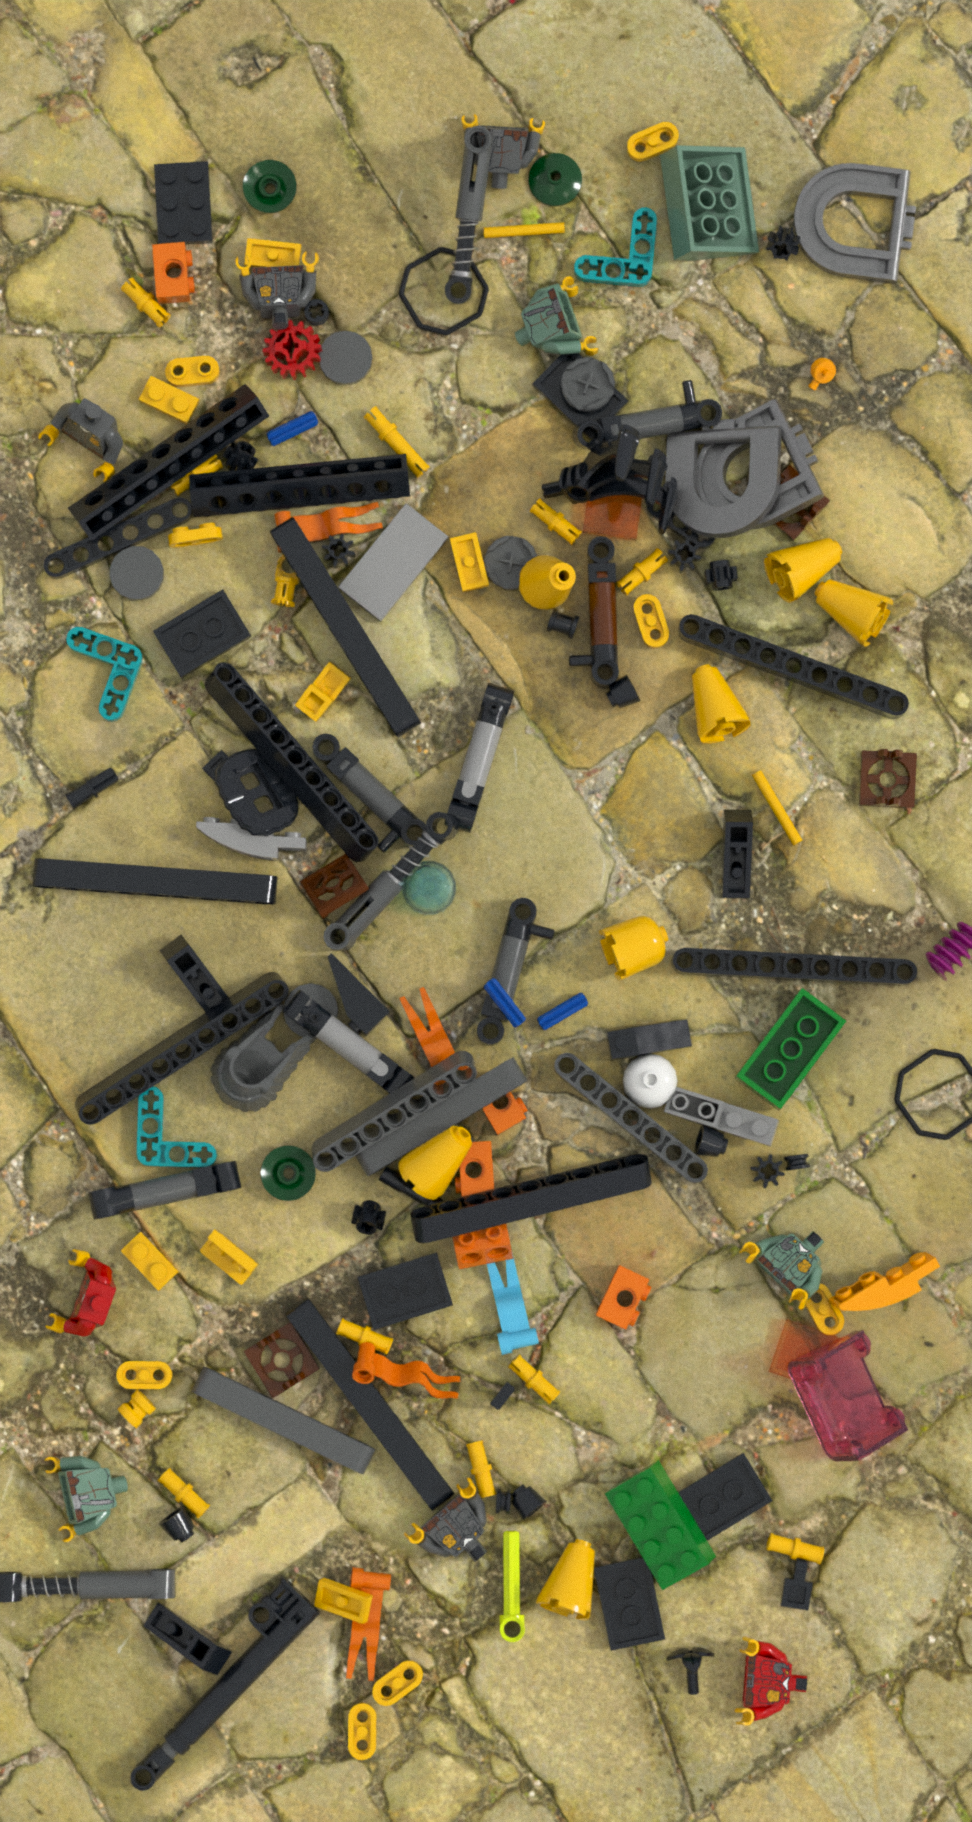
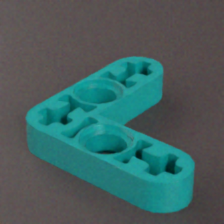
M644 207L634 213L629 259L583 255L575 261L574 274L576 278L589 283L632 287L647 285L651 280L657 226L655 212L650 208ZM642 215H647L648 220L652 221L647 224L646 234H641L642 223L637 221V219H642ZM638 241H646L650 246V250L645 254L636 252L634 246ZM587 262L590 268L598 269V263H602L601 277L597 276V270H589L588 275H585L583 270L578 269V267H583L584 263ZM610 264H615L620 268L621 273L618 277L611 278L605 273L606 267ZM625 266H629L628 272H636L637 268L641 267L643 272L647 273V275H643L642 280H638L636 274L629 273L628 279H623Z
M74 627L69 630L66 637L67 644L71 650L113 665L99 703V712L107 721H118L124 714L143 662L142 653L134 645L83 627ZM80 633H83V638L92 642V637H96L92 644V652L87 651L90 648L87 644L80 643L78 647L75 646V641L72 639L73 636L78 637ZM101 642L111 643L112 652L108 656L98 654L97 647ZM121 646L120 652L126 655L134 651V656L138 658L137 661H131L130 665H127L126 659L120 656L117 657V661H114L113 659L117 655V647ZM118 676H124L128 679L129 684L125 690L119 691L114 688L113 682ZM111 691L117 696H124L123 701L119 698L116 700L115 706L119 711L117 713L113 712L111 716H108V711L104 707L105 705L112 704L113 696H108L109 692Z
M153 1086L139 1095L137 1158L143 1165L203 1168L215 1163L217 1151L209 1143L163 1141L164 1095L160 1089ZM149 1091H154V1095L159 1096V1101L153 1103V1110L159 1109L158 1116L151 1113L143 1115V1109L149 1111V1103L144 1101V1096H148ZM148 1118H153L158 1122V1129L153 1134H147L143 1130V1122ZM142 1137L150 1139L158 1137V1143L152 1142V1150L157 1151V1156L152 1157L150 1162L147 1161V1157L142 1156V1151H146L148 1147L147 1141L142 1143ZM179 1146L185 1151V1157L182 1161L173 1162L170 1159L169 1152L173 1147ZM188 1146H194L192 1152H202V1148L207 1147V1151L212 1153V1158H207V1163H202L201 1158L192 1157L193 1163H188L190 1157Z

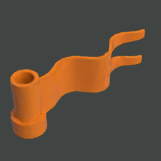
M378 502L360 507H335L314 515L293 516L309 542L329 539L330 535L333 537L344 533L363 534L383 528L382 523L360 525L339 521L342 518L361 516L373 509L379 508ZM280 511L274 514L276 527L291 518L290 511Z
M422 987L419 990L431 1031H427L406 998L403 996L399 999L431 1067L454 1054L455 1051L425 988ZM468 1066L459 1067L458 1070H466ZM439 1080L436 1081L434 1084L441 1085L444 1084L446 1081Z
M365 1342L359 1345L358 1358L352 1373V1377L356 1382L368 1384L376 1376L387 1384L397 1387L419 1383L435 1398H458L459 1393L441 1391L434 1388L427 1377L436 1384L460 1382V1376H439L433 1373L428 1364L423 1361L395 1364L385 1356L376 1354L375 1346L372 1343Z
M352 1567L350 1587L371 1594L373 1597L368 1621L361 1624L352 1620L346 1679H352L357 1655L363 1637H366L368 1681H374L384 1590H390L391 1574L364 1571V1568Z

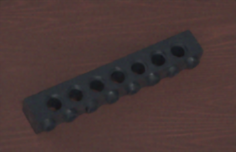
M244 384L72 504L68 509L92 541L264 421L269 415L255 393Z
M406 454L189 475L193 517H209L212 515L253 511L261 512L274 509H290L336 503L343 504L347 502L410 496Z

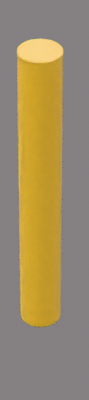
M564 222L483 227L484 238L565 233Z
M760 770L752 775L753 779L792 845L794 846L803 841L763 772Z

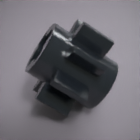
M780 225L776 233L769 232V242L766 250L772 251L774 259L779 258L788 261L790 254H798V245L801 237L795 236L792 227L789 229L783 228Z
M246 441L232 442L222 455L227 459L225 465L229 471L253 469L258 462V459L253 457L256 452L255 448Z
M341 534L338 539H334L330 535L329 546L322 545V549L329 552V554L325 555L324 561L332 560L335 569L340 563H344L348 567V557L356 556L355 552L349 551V548L354 545L353 540L346 543L344 541V534ZM338 546H342L345 553H340L339 557L335 556L332 549L337 550Z
M689 538L682 544L675 540L674 546L676 550H668L667 553L669 556H674L669 564L670 567L677 565L680 567V573L687 567L694 571L693 561H701V556L695 555L699 545H690ZM683 550L688 551L689 557L686 561H682L681 555H678Z
M730 560L710 562V569H706L704 572L706 585L712 584L713 591L733 588L732 582L738 579L737 566L730 567Z
M769 1154L767 1161L757 1157L758 1167H750V1170L756 1171L757 1174L752 1181L756 1182L760 1179L763 1181L762 1186L764 1189L770 1181L773 1185L778 1186L777 1176L785 1175L778 1168L783 1162H772V1154ZM770 1164V1169L774 1170L775 1173L770 1175L768 1179H765V1174L761 1173L760 1169Z
M366 1200L362 1202L361 1206H354L351 1224H356V1229L362 1234H374L376 1229L383 1230L386 1211H381L379 1203Z

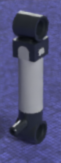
M492 683L487 685L460 776L447 814L455 817L459 830L471 833L515 690Z
M301 990L297 991L282 1011L389 1094L415 1078Z

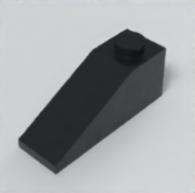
M724 809L723 898H750L753 838L751 810Z
M182 934L159 950L205 1012L229 998Z
M331 953L328 956V960L346 1015L351 1020L348 1025L358 1035L363 1032L368 1036L390 1014V1011Z
M687 1019L606 1033L611 1061L692 1047Z
M159 1602L143 1625L200 1669L215 1675L219 1674L232 1653L230 1649Z

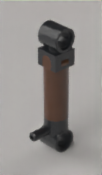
M599 536L591 540L587 551V558L590 562L587 567L591 655H570L569 665L591 666L593 683L599 688L606 689L617 681L619 674L615 563H611L615 552L613 542L607 537ZM598 546H603L608 550V555L605 558H598L594 555L593 550ZM602 667H608L613 675L610 679L604 680L598 676L597 671Z

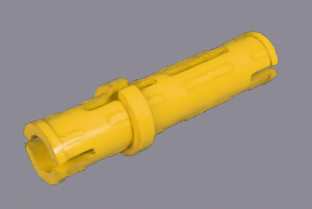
M377 406L373 407L370 411L377 420L368 412L363 418L378 432V438L381 441L385 440L397 455L406 454L408 468L415 474L416 478L421 477L424 473L417 467V464L425 472L430 466L396 430L398 427L394 423L391 424Z

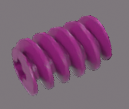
M959 921L957 923L959 931L955 929L949 931L951 939L948 937L941 939L943 946L939 944L933 946L935 954L932 952L925 954L930 967L946 982L948 981L944 974L946 971L952 975L955 974L953 964L962 967L963 963L960 959L962 956L968 960L971 959L968 950H972V927L964 922Z

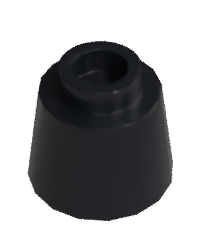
M627 674L609 686L610 691L606 693L613 707L618 705L619 708H623L641 701Z
M702 1125L696 1138L694 1153L696 1155L718 1157L719 1154L724 1155L728 1139L724 1138L722 1132Z
M524 1484L511 1494L514 1498L511 1502L523 1521L533 1515L547 1502L531 1486L526 1488Z
M185 1506L176 1509L159 1523L174 1541L179 1540L180 1543L186 1541L194 1534L192 1530L194 1524Z

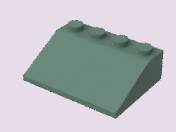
M676 145L661 154L660 159L674 260L697 261L759 253L745 147Z

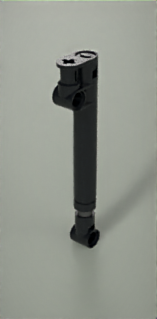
M282 1574L278 1577L280 1582L269 1593L265 1592L249 1610V1621L261 1633L259 1638L174 1724L173 1729L171 1728L164 1735L166 1741L162 1745L157 1744L136 1765L130 1777L134 1788L141 1791L150 1789L176 1762L174 1758L178 1754L184 1756L191 1748L190 1746L194 1745L321 1614ZM285 1589L286 1591L277 1599L276 1597ZM258 1607L266 1608L269 1612L268 1620L263 1622L256 1620L254 1610ZM141 1769L149 1771L151 1781L141 1783L137 1779V1771Z

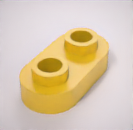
M661 122L635 133L628 140L627 153L631 159L638 162H643L665 153L677 145L679 138L678 129L670 122ZM666 134L670 140L663 142L660 136ZM642 145L645 147V151L638 152L635 147Z
M211 356L176 358L171 360L165 368L168 382L175 387L212 384L218 379L220 374L219 365ZM209 365L211 369L209 372L203 373L201 372V367ZM178 367L184 370L179 376L174 374V370Z
M215 523L200 524L199 529L189 530L188 527H177L172 529L173 533L168 535L169 547L172 548L213 543L223 539L221 527H216Z
M641 595L634 603L633 612L642 640L650 648H660L666 644L669 638V629L661 604L653 595ZM649 605L652 608V612L645 614L642 611V607ZM652 631H658L660 633V638L656 640L652 639L650 637V633Z
M820 1283L819 1290L816 1293L821 1296V1302L815 1303L810 1298L806 1301L805 1307L821 1334L835 1336L844 1326V1317L840 1309L830 1304L828 1299L833 1296L829 1289ZM832 1318L835 1322V1325L833 1327H827L825 1325V1319Z
M127 1361L119 1366L116 1377L118 1383L126 1389H162L170 1384L173 1373L171 1367L163 1361ZM129 1369L136 1372L134 1380H129L126 1377ZM156 1370L163 1371L164 1377L162 1380L154 1378Z
M405 1660L379 1678L372 1690L375 1701L382 1706H390L416 1688L423 1678L421 1666L416 1661ZM412 1669L415 1675L413 1678L407 1679L404 1677V1671ZM382 1687H391L392 1693L388 1696L383 1695L381 1692Z
M366 1702L355 1704L350 1709L348 1715V1750L358 1760L370 1758L376 1750V1711L372 1705ZM364 1711L367 1713L368 1719L360 1721L357 1718V1714ZM365 1740L368 1746L366 1749L361 1750L357 1747V1742Z

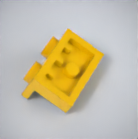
M217 1229L213 1230L206 1243L200 1249L204 1256L240 1285L245 1283L259 1265Z

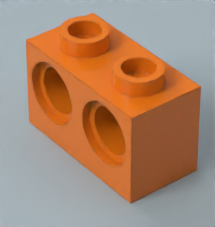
M507 1224L453 1237L459 1269L513 1259Z

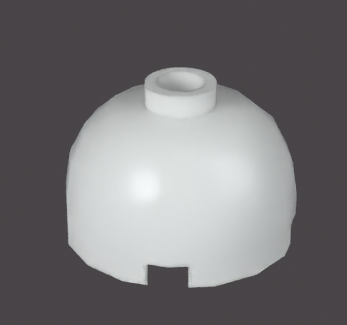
M655 1054L638 1056L629 1063L623 1075V1088L629 1100L639 1107L649 1109L661 1107L667 1103L675 1092L678 1082L676 1070L672 1064L662 1056Z

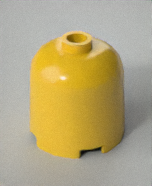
M638 916L599 930V934L605 937L600 940L604 956L608 965L614 963L618 971L614 973V976L619 981L660 963L665 957V942L668 941L667 932L663 926L658 927L657 923L650 917Z

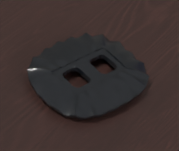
M246 749L236 752L223 759L215 770V785L218 787L219 796L224 801L225 808L230 811L232 818L238 822L241 829L247 830L253 836H269L275 832H280L284 828L291 826L298 816L297 796L257 749ZM252 773L258 780L259 786L247 790L240 778ZM265 796L269 799L273 809L261 813L255 806L254 800Z

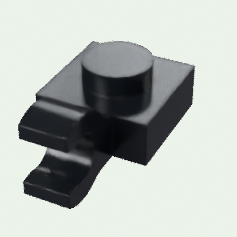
M796 1559L793 1578H784L781 1606L809 1611L813 1582L805 1580L808 1566L807 1560Z

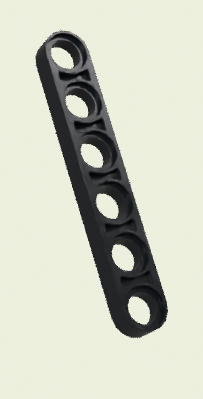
M174 498L112 526L92 541L87 537L48 555L44 560V570L52 579H62L109 558L123 549L138 545L188 522L193 515L192 506L185 498ZM180 503L188 507V513L182 518H178L173 514L174 506ZM155 514L163 518V524L158 529H152L148 525V519ZM127 526H135L138 529V536L135 539L127 540L124 538L123 531ZM110 537L114 542L112 549L102 551L98 546L101 538ZM78 548L88 550L89 556L87 560L77 562L73 557L75 550ZM60 559L63 561L64 568L60 573L50 572L49 563L52 560Z

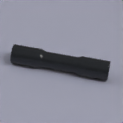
M386 1166L379 1178V1181L397 1192L404 1193L424 1206L445 1201L440 1197L431 1200L417 1194L412 1189L415 1186L409 1180L405 1182L400 1173Z

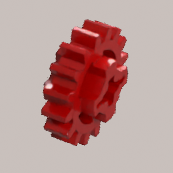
M289 320V326L286 329L278 330L277 332L270 329L272 338L264 339L268 347L262 349L264 356H268L265 362L267 366L272 365L271 370L274 374L280 371L282 379L291 374L292 379L296 380L298 373H301L305 378L307 377L305 370L315 371L313 362L321 361L317 353L322 352L321 344H317L320 339L318 334L313 335L314 330L311 326L305 329L302 321L297 326H294L292 320ZM297 335L303 336L308 340V342H306V340H300L297 337ZM293 342H294V345H295L296 348L294 349V351H293L294 353H292V358H291L289 352H291V347H293ZM276 358H279V360H285L287 362V365L280 363Z

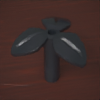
M693 1647L691 1651L687 1648H681L668 1655L666 1660L682 1658L681 1660L687 1673L688 1694L695 1695L699 1693L698 1669L702 1662V1656L714 1657L715 1653L701 1647Z

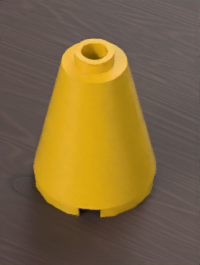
M824 538L772 551L764 559L765 571L771 585L774 583L778 585L780 590L776 593L785 602L791 603L800 598L841 561L842 549L836 540Z
M537 556L526 562L521 569L519 591L523 599L532 607L546 610L553 609L563 604L568 598L574 585L576 574L572 566L553 556Z
M832 579L826 582L822 581L814 593L817 596L816 603L864 647L870 644L867 641L870 636L877 637L891 612L887 609L888 604L893 605V600L887 596Z
M710 664L698 667L692 675L697 734L701 742L707 744L725 741L724 735L732 733L733 737H736L746 731L751 726L750 717L718 668L711 667Z
M451 1126L406 1153L399 1161V1171L404 1181L406 1182L409 1179L415 1185L412 1189L424 1198L435 1200L443 1195L472 1146L470 1133L464 1127Z
M575 1539L574 1543H568L539 1593L536 1604H540V1607L567 1617L576 1613V1619L589 1620L595 1550L590 1548L591 1543L580 1539Z

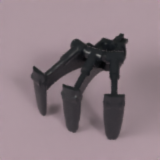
M623 424L618 433L617 440L608 439L600 441L597 438H593L588 445V450L591 452L588 453L583 462L578 463V465L564 467L559 481L542 484L541 489L544 491L543 496L545 499L565 495L573 505L615 495L644 498L647 506L652 507L654 503L661 506L658 527L659 533L663 535L667 530L675 501L678 498L677 480L671 477V481L666 482L663 487L661 486L664 472L668 468L665 454L659 449H654V453L648 458V461L635 459L636 449L639 444V432L632 426Z

